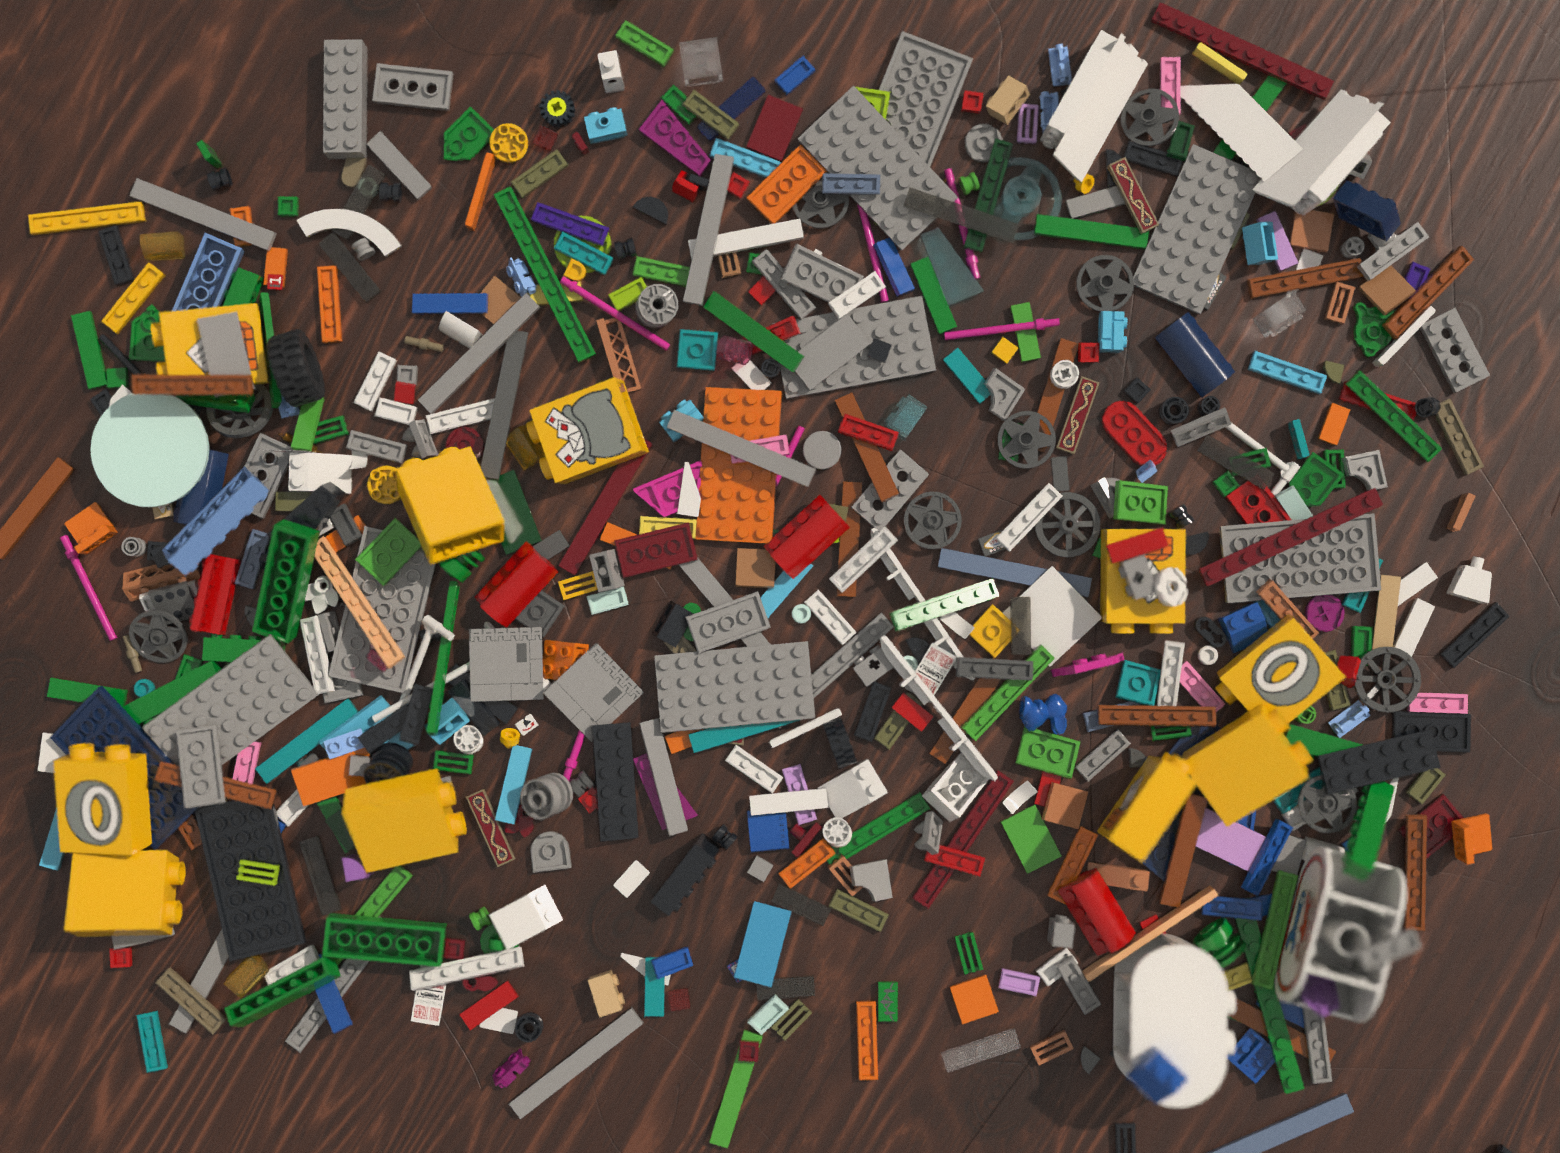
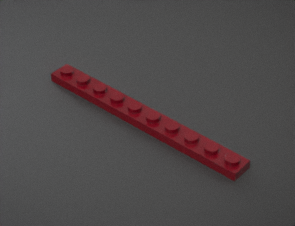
M1161 2L1151 22L1197 43H1203L1212 50L1322 100L1326 99L1334 83L1333 80Z
M1372 488L1198 570L1205 585L1210 586L1382 506L1383 503L1376 488Z

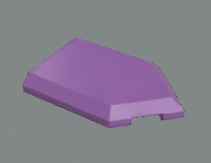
M1307 973L1303 983L1301 1000L1322 1018L1338 1010L1340 1003L1335 980Z

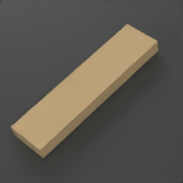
M1380 574L1381 590H1378L1372 649L1393 647L1401 583L1400 576Z

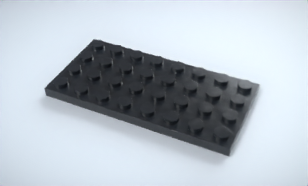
M233 800L197 809L195 814L229 961L306 943L275 804L273 803L272 809ZM243 859L280 865L277 885L237 880V875H239L238 868L240 867L239 861ZM245 865L247 869L274 873L273 869ZM244 873L246 876L273 880V877Z

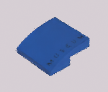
M747 811L751 852L789 849L786 812L751 815V811Z
M1252 1028L1235 1045L1234 1054L1227 1055V1059L1255 1084L1275 1062L1270 1044Z

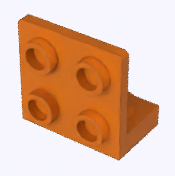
M94 502L65 522V526L78 543L74 547L78 554L87 555L118 534L97 502Z
M545 640L543 677L557 680L588 651L589 644Z
M1487 813L1452 821L1455 858L1469 865L1474 863L1475 854L1492 850L1490 818Z

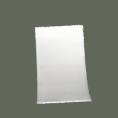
M352 451V466L350 469L366 467L367 454Z
M956 612L940 618V620L964 639L975 628Z
M1027 780L1003 801V804L1013 814L1038 791Z

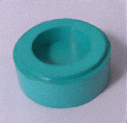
M149 679L138 680L134 685V693L139 698L155 690L154 683Z

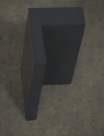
M670 600L652 634L676 648L688 627L685 617L693 615V613Z

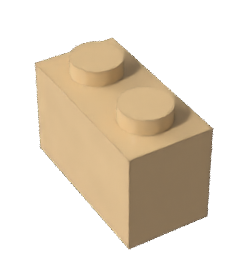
M1008 76L1005 81L1000 83L996 93L987 101L986 108L989 115L1008 125L1030 95L1027 85Z
M612 970L589 977L588 983L599 1017L621 1011L625 1000L622 992L619 993L617 988L619 985L617 975L613 974Z

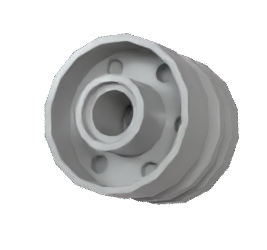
M653 284L646 287L639 295L635 304V312L638 319L650 328H660L667 325L678 310V299L675 292L663 284ZM653 303H657L660 306V310L655 309Z
M554 772L528 781L521 791L523 809L529 816L539 820L565 811L571 805L573 799V790L569 781L560 773Z

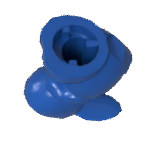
M1052 694L1045 702L1040 699H1035L1032 702L1029 697H1021L1019 717L1028 731L1034 732L1047 719H1050L1053 734L1060 735L1065 732L1067 727V720L1065 718L1067 705L1060 695Z

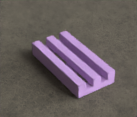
M1023 104L1019 109L1017 143L1036 144L1039 105ZM1023 109H1026L1025 137H1022ZM1031 109H1034L1032 138H1029Z

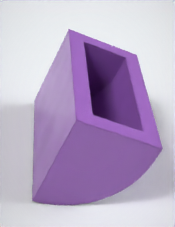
M350 854L342 858L346 881L363 879L374 874V871L366 873L359 854Z

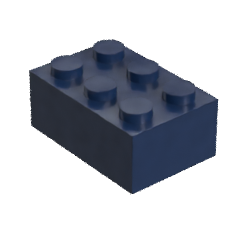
M1346 181L1333 197L1340 219L1386 242L1401 224L1396 203L1392 199H1385L1373 190L1368 191L1359 183Z

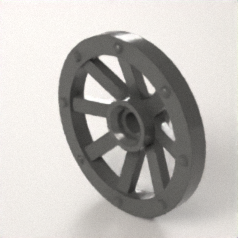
M263 384L254 385L255 390L259 391V393L255 396L249 413L217 409L231 414L216 419V408L207 407V418L212 427L219 434L230 438L247 437L261 430L268 423L273 412L270 393ZM264 397L265 406L261 408H254L256 404ZM261 414L255 422L250 418L252 415ZM235 420L231 429L221 425ZM243 421H246L249 425L239 429Z
M1063 492L1060 493L1062 497L1059 500L1064 502L1065 516L1052 507L1049 512L1059 521L1042 523V517L1035 525V533L1040 544L1048 552L1059 557H1075L1085 553L1095 544L1100 533V517L1095 506L1086 497L1077 493ZM1070 500L1082 504L1073 515H1071ZM1087 509L1092 521H1078L1077 519ZM1067 521H1070L1072 524L1070 528L1066 526ZM1093 527L1090 538L1087 539L1077 528ZM1059 528V531L1049 541L1043 533V529ZM1072 533L1084 544L1075 550H1072ZM1063 534H1066L1065 550L1053 546Z
M1378 647L1368 651L1360 658L1361 663L1354 689L1359 699L1365 705L1380 712H1396L1406 708L1417 697L1421 686V674L1417 663L1408 653L1395 647ZM1384 654L1382 670L1372 660L1373 657ZM1391 654L1403 659L1389 670ZM1366 664L1376 674L1375 676H1362ZM1406 665L1409 666L1412 677H1396V673ZM1383 676L1387 678L1385 683L1382 681ZM1362 681L1375 682L1376 684L1366 694ZM1412 683L1408 695H1406L1395 684ZM1380 688L1382 689L1383 705L1371 700ZM1388 689H1391L1402 701L1390 705Z

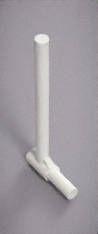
M1233 423L1225 427L1254 450L1264 448ZM1267 450L1270 462L1281 470L1280 480L1271 490V493L1276 497V494L1294 477L1300 466L1293 461L1285 464Z
M429 615L422 619V624H424L426 631L409 673L405 693L401 694L400 700L411 693L432 635L439 633L449 641L454 638L452 632L444 628L440 622Z

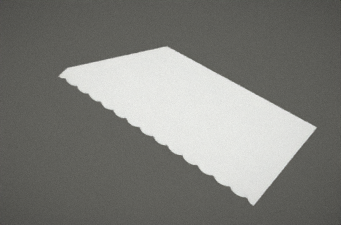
M1239 84L1180 86V97L1185 99L1186 103L1191 105L1192 109L1198 112V115L1204 118L1208 125H1211L1212 130L1216 131L1218 136L1223 138L1224 142L1229 144L1230 148L1236 151L1237 155L1243 158V161L1249 164L1253 171H1256L1257 176L1261 177L1263 182L1303 150Z

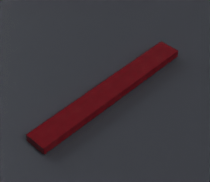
M645 439L647 448L650 450L653 444ZM647 454L617 465L558 566L576 576Z
M996 771L997 780H990L947 844V847L964 852L968 851L1014 781L1000 771ZM934 864L912 899L929 909L955 869Z

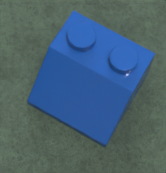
M1252 602L1217 618L1233 653L1247 648L1268 631L1266 619L1258 602Z
M1154 1046L1126 1075L1155 1104L1174 1095L1188 1080Z

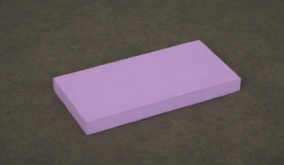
M1206 808L1196 846L1249 871L1266 837L1236 822L1226 827L1217 813Z

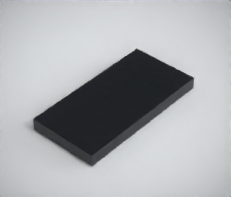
M1392 712L1391 738L1431 730L1436 751L1470 753L1471 714Z

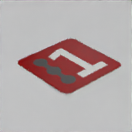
M268 274L267 289L282 290L283 275Z

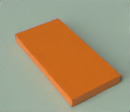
M800 144L747 197V200L771 224H775L823 177V173H827V170Z
M365 748L333 759L327 757L291 769L303 806L343 794L345 789L366 785L364 776L349 775L351 755L371 756Z

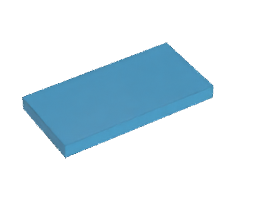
M754 901L734 975L735 978L772 987L791 911Z

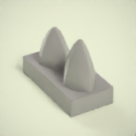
M414 420L410 422V426L404 432L402 439L409 442L416 441L412 456L420 459L437 456L438 453L426 421Z
M1103 478L1090 485L1109 519L1114 514L1115 483L1120 480L1117 478Z
M336 612L318 615L328 652L335 650L340 629Z
M933 811L926 812L925 820L914 828L915 832L923 834L914 844L915 847L927 850L931 855L939 853L943 821Z

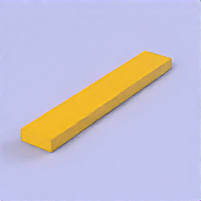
M143 202L28 215L29 229L32 235L146 222Z

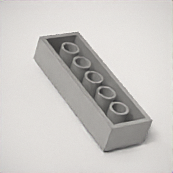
M362 39L324 40L323 153L328 159H367V46Z

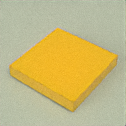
M992 604L972 625L975 628L969 635L992 657L996 658L1021 630Z

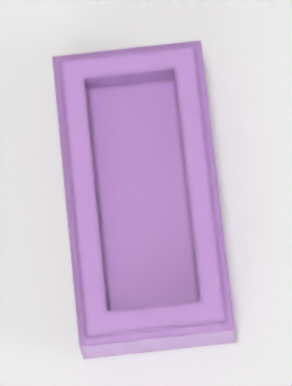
M1002 968L998 988L1037 996L1040 976Z

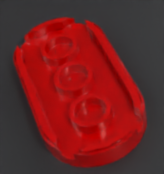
M1117 401L1105 409L1102 416L1104 430L1134 463L1142 466L1151 460L1157 465L1165 458L1167 443L1164 436L1135 405L1126 401Z

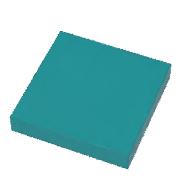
M680 329L677 368L715 371L718 332Z
M1124 660L1115 698L1145 706H1154L1161 669Z

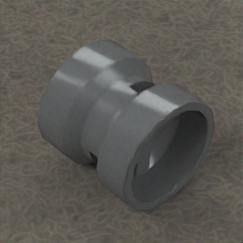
M584 770L578 774L576 779L569 781L572 790L579 797L585 794L586 789H591L595 785Z

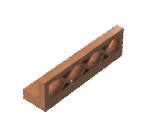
M616 318L596 320L613 378L616 377L625 381L628 375L634 378L636 383L635 387L627 389L628 393L641 390L622 322ZM618 323L619 330L616 335L608 332V324ZM616 339L624 343L625 347L621 353L613 348ZM622 357L630 363L627 371L619 368L618 364ZM624 384L619 387L621 393L625 392Z
M200 562L198 567L187 575H184L172 564L158 568L155 564L123 573L122 590L131 602L139 600L140 594L149 592L152 589L196 580L198 584L202 573L199 568ZM175 567L172 571L166 572L169 568ZM156 572L153 576L147 577L150 573ZM138 577L134 581L129 582V578Z

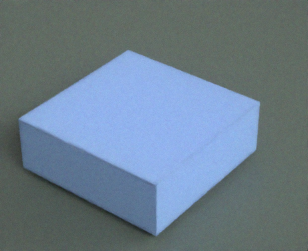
M1149 460L1136 470V475L1142 483L1157 472L1155 464Z

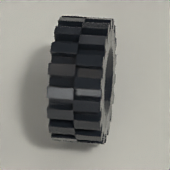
M839 717L823 723L838 768L841 769L857 763L842 718Z

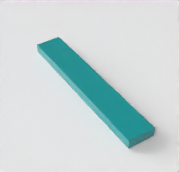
M349 698L255 768L266 784L270 783L320 745L319 741L359 711Z
M799 720L708 728L688 735L693 752L696 753Z

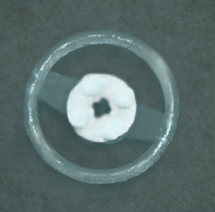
M1023 157L1011 158L1008 160L1007 167L1015 165H1025L1027 167L1020 176L1010 179L1005 185L1002 193L1004 210L999 225L991 219L989 227L1005 238L1028 240L1040 235H1035L1034 230L1024 233L1013 232L1022 217H1026L1034 212L1039 205L1042 196L1039 187L1041 174L1049 180L1054 192V206L1050 216L1058 217L1062 204L1061 189L1055 175L1042 163ZM1025 193L1024 197L1026 199H1019L1017 194Z

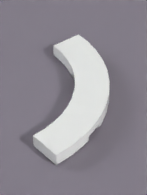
M326 209L297 219L306 237L329 229H345L357 232L370 239L384 256H388L402 247L397 238L382 224L355 211Z

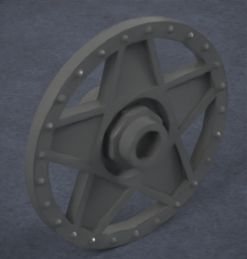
M1145 89L1137 92L1126 102L1121 114V124L1126 136L1132 142L1142 146H1155L1165 142L1175 132L1179 122V110L1175 100L1168 93L1159 89ZM1150 94L1145 104L1133 102L1140 96ZM1161 95L1170 101L1173 108L1161 107ZM1127 112L1135 119L1129 130L1126 126ZM1174 120L1171 129L1164 136L1162 124ZM1147 132L1154 141H1142L1136 139V137Z
M823 177L816 183L815 187H812L802 197L806 203L800 212L798 211L797 204L793 206L794 212L801 219V222L809 227L818 229L828 228L837 224L845 216L849 206V194H822ZM845 202L842 212L835 219L833 207ZM819 215L825 223L818 224L808 220Z
M1100 255L1091 258L1081 267L1077 275L1076 288L1080 299L1089 308L1098 312L1115 311L1125 305L1130 299L1134 288V279L1130 268L1121 259L1111 255ZM1099 260L1112 261L1105 269L1094 263ZM1121 267L1127 273L1129 283L1118 278ZM1084 270H1086L1091 281L1081 288V277ZM1127 294L1122 302L1113 306L1114 295ZM1098 296L1101 307L1092 304L1086 297Z
M1022 411L1011 415L1004 421L998 433V447L1002 456L1007 462L1019 468L1029 469L1040 466L1049 459L1055 448L1056 436L1053 426L1043 415L1033 411ZM1020 416H1030L1023 426L1012 421ZM1040 419L1048 426L1051 435L1039 432ZM1005 429L1012 440L1003 449L1002 436ZM1051 446L1048 453L1038 461V449ZM1022 453L1027 464L1017 463L1009 457Z
M925 492L918 495L909 503L904 514V527L907 535L915 544L926 549H939L947 546L957 537L961 528L962 518L959 507L952 498L940 492ZM932 496L927 507L915 504L921 498ZM942 498L947 500L956 512L943 511ZM909 514L918 521L912 533L908 524ZM957 523L955 532L947 540L945 527ZM931 535L938 545H928L919 540Z
M148 610L142 612L132 621L129 628V638L134 649L144 658L154 662L166 663L174 661L183 654L187 647L188 637L183 624L175 616L165 611ZM152 615L150 624L138 622L143 617ZM165 618L172 621L177 627H168ZM134 633L144 639L141 647L137 643ZM182 638V647L177 653L173 642ZM159 650L166 657H156L150 654Z
M1321 775L1315 776L1304 784L1299 793L1298 809L1305 823L1316 831L1323 833L1338 832L1347 827L1353 820L1357 809L1355 793L1351 788L1347 789L1350 796L1338 794V792L1326 794L1324 784L1321 790L1309 787L1311 784L1322 779ZM1304 797L1312 804L1307 815L1303 807ZM1351 807L1349 817L1343 823L1341 811ZM1325 818L1332 828H1321L1316 826L1315 823Z

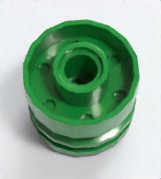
M480 549L440 561L439 566L452 578L455 577L464 583L472 574L467 566L470 564L478 568L479 565L474 558L483 563L485 557Z
M1224 917L1204 927L1193 941L1196 947L1208 953L1220 968L1227 966L1238 958L1247 946L1245 941L1240 939L1241 936L1238 933L1232 934L1234 928Z

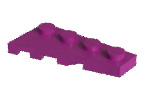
M661 100L640 127L639 132L700 177L711 163L710 158L694 141L685 127L681 125L664 101Z
M646 753L633 760L661 829L664 830L667 828ZM677 787L685 820L698 816Z

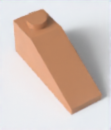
M1088 862L1087 871L1096 867L1105 883L1109 886L1142 891L1148 890L1150 872L1146 869Z

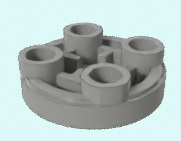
M818 431L806 439L803 446V455L808 465L819 470L829 469L838 462L841 455V445L837 437L832 433Z

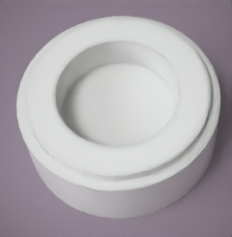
M1203 646L1199 649L1197 657L1202 664L1211 665L1216 662L1218 652L1212 646Z

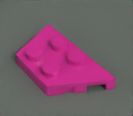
M701 460L690 465L698 492L701 486ZM684 468L638 486L633 490L664 518L678 512Z
M1123 653L1110 656L1098 654L1091 656L1092 660L1087 661V658L1072 661L1073 665L1052 669V677L1113 665L1125 660Z

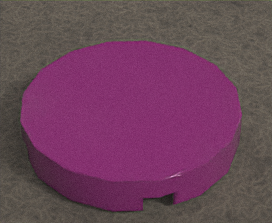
M1331 594L1314 596L1305 607V617L1317 631L1328 632L1334 630L1344 620V607L1341 601Z

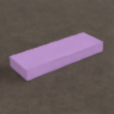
M1276 211L1258 218L1257 223L1273 222L1278 260H1275L1279 272L1297 265L1298 261Z
M800 764L782 769L788 792L808 790ZM814 809L794 811L798 825L817 820Z

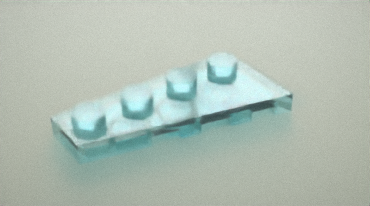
M939 228L921 234L948 306L984 292Z

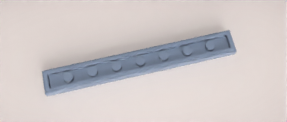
M941 548L937 566L1029 586L1035 583L1048 570ZM1059 572L1081 596H1089L1092 578Z
M1344 1092L1206 1153H1261L1351 1114L1354 1110L1347 1094Z

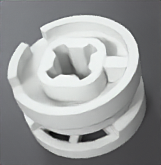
M1069 360L1059 361L1050 372L1051 382L1060 389L1070 388L1078 379V367Z
M464 725L454 734V744L462 753L472 755L482 748L483 736L476 727Z
M832 818L825 823L823 835L831 846L841 848L850 842L852 830L844 819Z

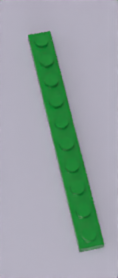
M511 186L495 193L494 197L578 363L596 356Z
M1234 918L1238 934L1241 936L1240 939L1244 940L1247 944L1244 955L1251 979H1253L1262 940L1256 920ZM1273 984L1272 990L1253 985L1283 1092L1288 1094L1303 1090L1304 1085L1280 1001L1276 994L1275 984Z

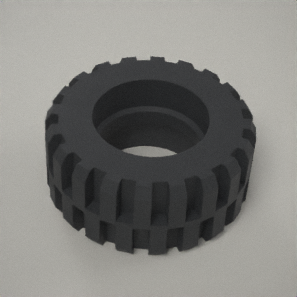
M295 329L272 336L267 341V355L274 379L285 401L290 406L299 407L321 400L325 395L323 374L317 355L302 330Z

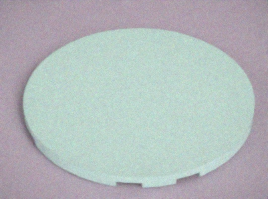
M129 394L113 403L97 422L91 440L92 464L101 483L118 499L141 507L165 506L186 496L197 482L201 480L209 458L208 435L198 414L181 399L172 395Z

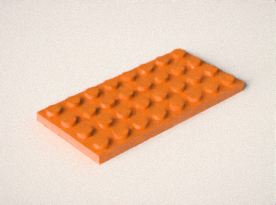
M706 387L703 422L748 441L779 436L782 391ZM702 443L701 486L699 488L701 502L699 516L697 517L696 540L769 543L773 538L777 474L749 462L732 464L730 454Z

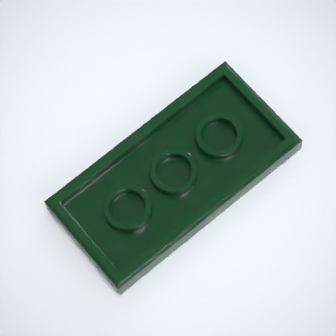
M515 470L500 475L499 481L487 480L486 482L505 521L504 541L501 542L505 554L509 555L518 551L526 541L531 545L541 542L540 533Z

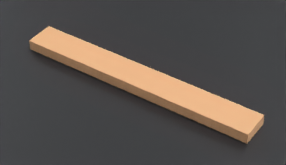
M323 536L317 542L315 559L387 668H392L405 658L404 654L326 537Z
M1209 885L1182 903L1179 908H1175L1136 934L1124 947L1113 953L1109 952L1082 970V973L1088 982L1093 980L1217 897L1218 894Z

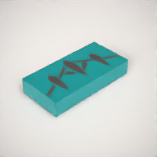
M1299 419L1293 420L1288 423L1298 460L1308 457L1310 454L1301 421Z

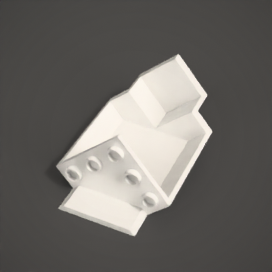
M1102 30L1100 31L1040 139L1046 147L1056 149L1053 156L1080 182L1086 176L1148 65L1144 59L1137 57L1138 51L1132 44L1124 42L1125 36L1122 33L1117 39Z
M1340 90L1296 137L1295 141L1303 150L1265 182L1261 179L1252 190L1257 194L1290 206L1296 213L1304 216L1328 198L1383 135L1382 132L1391 123L1378 111L1383 106V103L1377 102L1372 104L1369 103L1368 98L1359 95L1352 97L1347 91Z

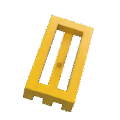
M593 571L558 582L563 600L598 590ZM593 577L592 580L564 588L563 586L583 578ZM595 583V587L566 595L567 591Z

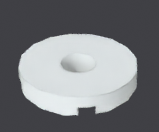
M1174 567L1162 569L1157 574L1155 591L1160 602L1165 606L1181 605L1186 600L1188 588L1186 589L1185 584L1187 580L1184 574ZM1171 583L1173 585V591L1170 588Z

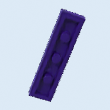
M537 202L531 218L532 222L560 232L563 231L571 236L602 247L609 232V227Z

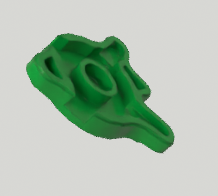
M1359 302L1353 307L1356 314L1353 336L1358 346L1362 349L1363 355L1370 358L1390 343L1392 337L1382 325L1396 310L1384 316L1376 307L1368 308L1365 304Z

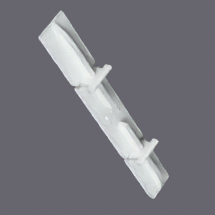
M876 528L870 530L871 539L879 532ZM887 550L880 557L891 575L886 577V580L889 581L894 577L908 600L915 597L918 603L925 601L892 550ZM937 618L924 622L936 640L933 644L939 645L942 649L957 657H963ZM955 660V662H954V664H953V666H954L955 669H956V660ZM966 677L970 680L975 679L974 677Z
M886 636L879 637L883 653L904 679L899 683V686L904 687L908 684L923 705L930 702L933 708L936 709V712L941 715L942 718L937 722L954 742L953 745L949 746V749L955 751L959 748L974 769L982 776L994 781L997 780V774Z

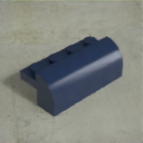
M1189 312L1155 337L1201 397L1207 395L1235 373L1231 364L1226 361L1219 349L1212 343L1208 335L1201 329Z
M209 450L205 472L201 480L191 489V492L177 500L173 513V522L188 524L222 490L229 454Z

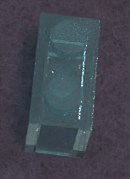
M910 394L906 398L902 397L896 405L899 409L896 413L891 412L886 420L888 423L886 428L899 432L898 436L903 440L908 437L927 409L926 405Z

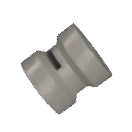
M135 537L124 539L121 546L124 554L134 557L144 555L147 550L146 542Z

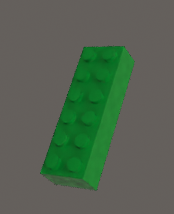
M285 519L274 525L252 632L264 636L271 634L274 639L289 643L297 637L319 538V530Z
M330 913L326 918L323 956L441 967L447 923Z

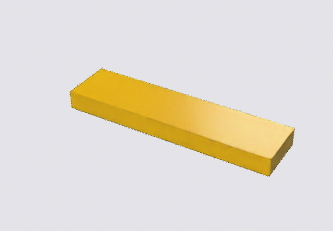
M148 262L101 322L116 334H119L165 277V274Z

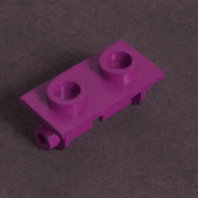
M521 1049L516 1053H512L508 1060L495 1070L492 1075L495 1086L499 1085L502 1089L508 1087L517 1078L513 1072L516 1071L520 1075L529 1066L531 1060L529 1057L523 1056Z

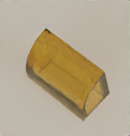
M181 233L140 234L142 253L147 261L185 258L184 236Z
M526 424L517 427L508 435L506 445L523 471L539 463L540 458L545 457L541 442L533 443Z
M259 954L247 957L226 977L224 985L242 999L269 972V968Z

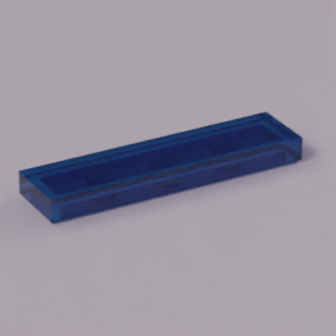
M752 76L718 108L735 120L760 98L766 90ZM703 121L697 126V129L709 142L719 134Z

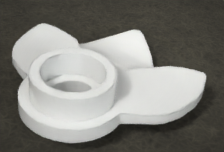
M320 576L314 583L308 584L305 601L312 600L313 609L316 614L323 612L328 605L336 607L339 599L338 593L333 589V585L327 576ZM324 582L327 584L325 589L322 588Z

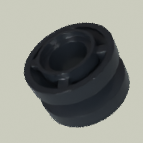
M1180 397L1168 398L1159 408L1161 420L1168 425L1179 424L1186 419L1189 413L1188 404ZM1171 406L1177 408V416L1170 413Z
M527 1012L521 1015L515 1024L516 1036L523 1042L537 1040L544 1028L542 1018L534 1012ZM531 1023L534 1026V1030L527 1031L525 1024Z

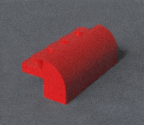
M819 495L763 547L778 565L794 579L850 527L828 502Z
M526 541L479 591L475 598L481 604L480 607L491 618L507 628L558 573V570Z
M213 554L203 559L202 573L198 580V591L194 599L193 614L190 618V630L226 635L236 588L235 580L242 560Z
M1096 867L1081 873L1075 881L1061 886L1057 890L1097 956L1109 951L1113 953L1121 949L1134 937L1135 930Z

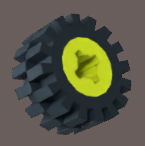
M557 90L555 93L550 91L551 94L549 95L546 93L545 98L541 99L542 104H540V112L544 121L548 125L551 124L554 128L555 126L562 128L561 125L566 127L568 122L571 123L573 121L572 117H575L573 100L564 91L563 93L560 90Z

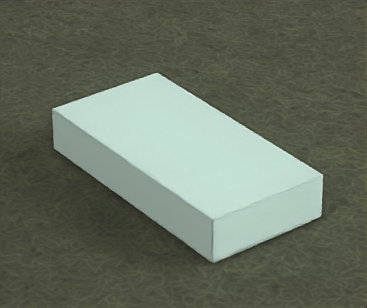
M1293 485L1276 494L1277 499L1291 520L1307 519L1313 516Z
M624 586L587 596L591 615L629 605Z
M774 994L748 1019L747 1023L762 1035L788 1010V1006Z

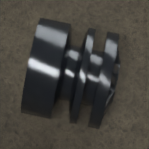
M384 743L379 746L364 771L366 784L408 775L413 766L411 753L405 747L396 743Z

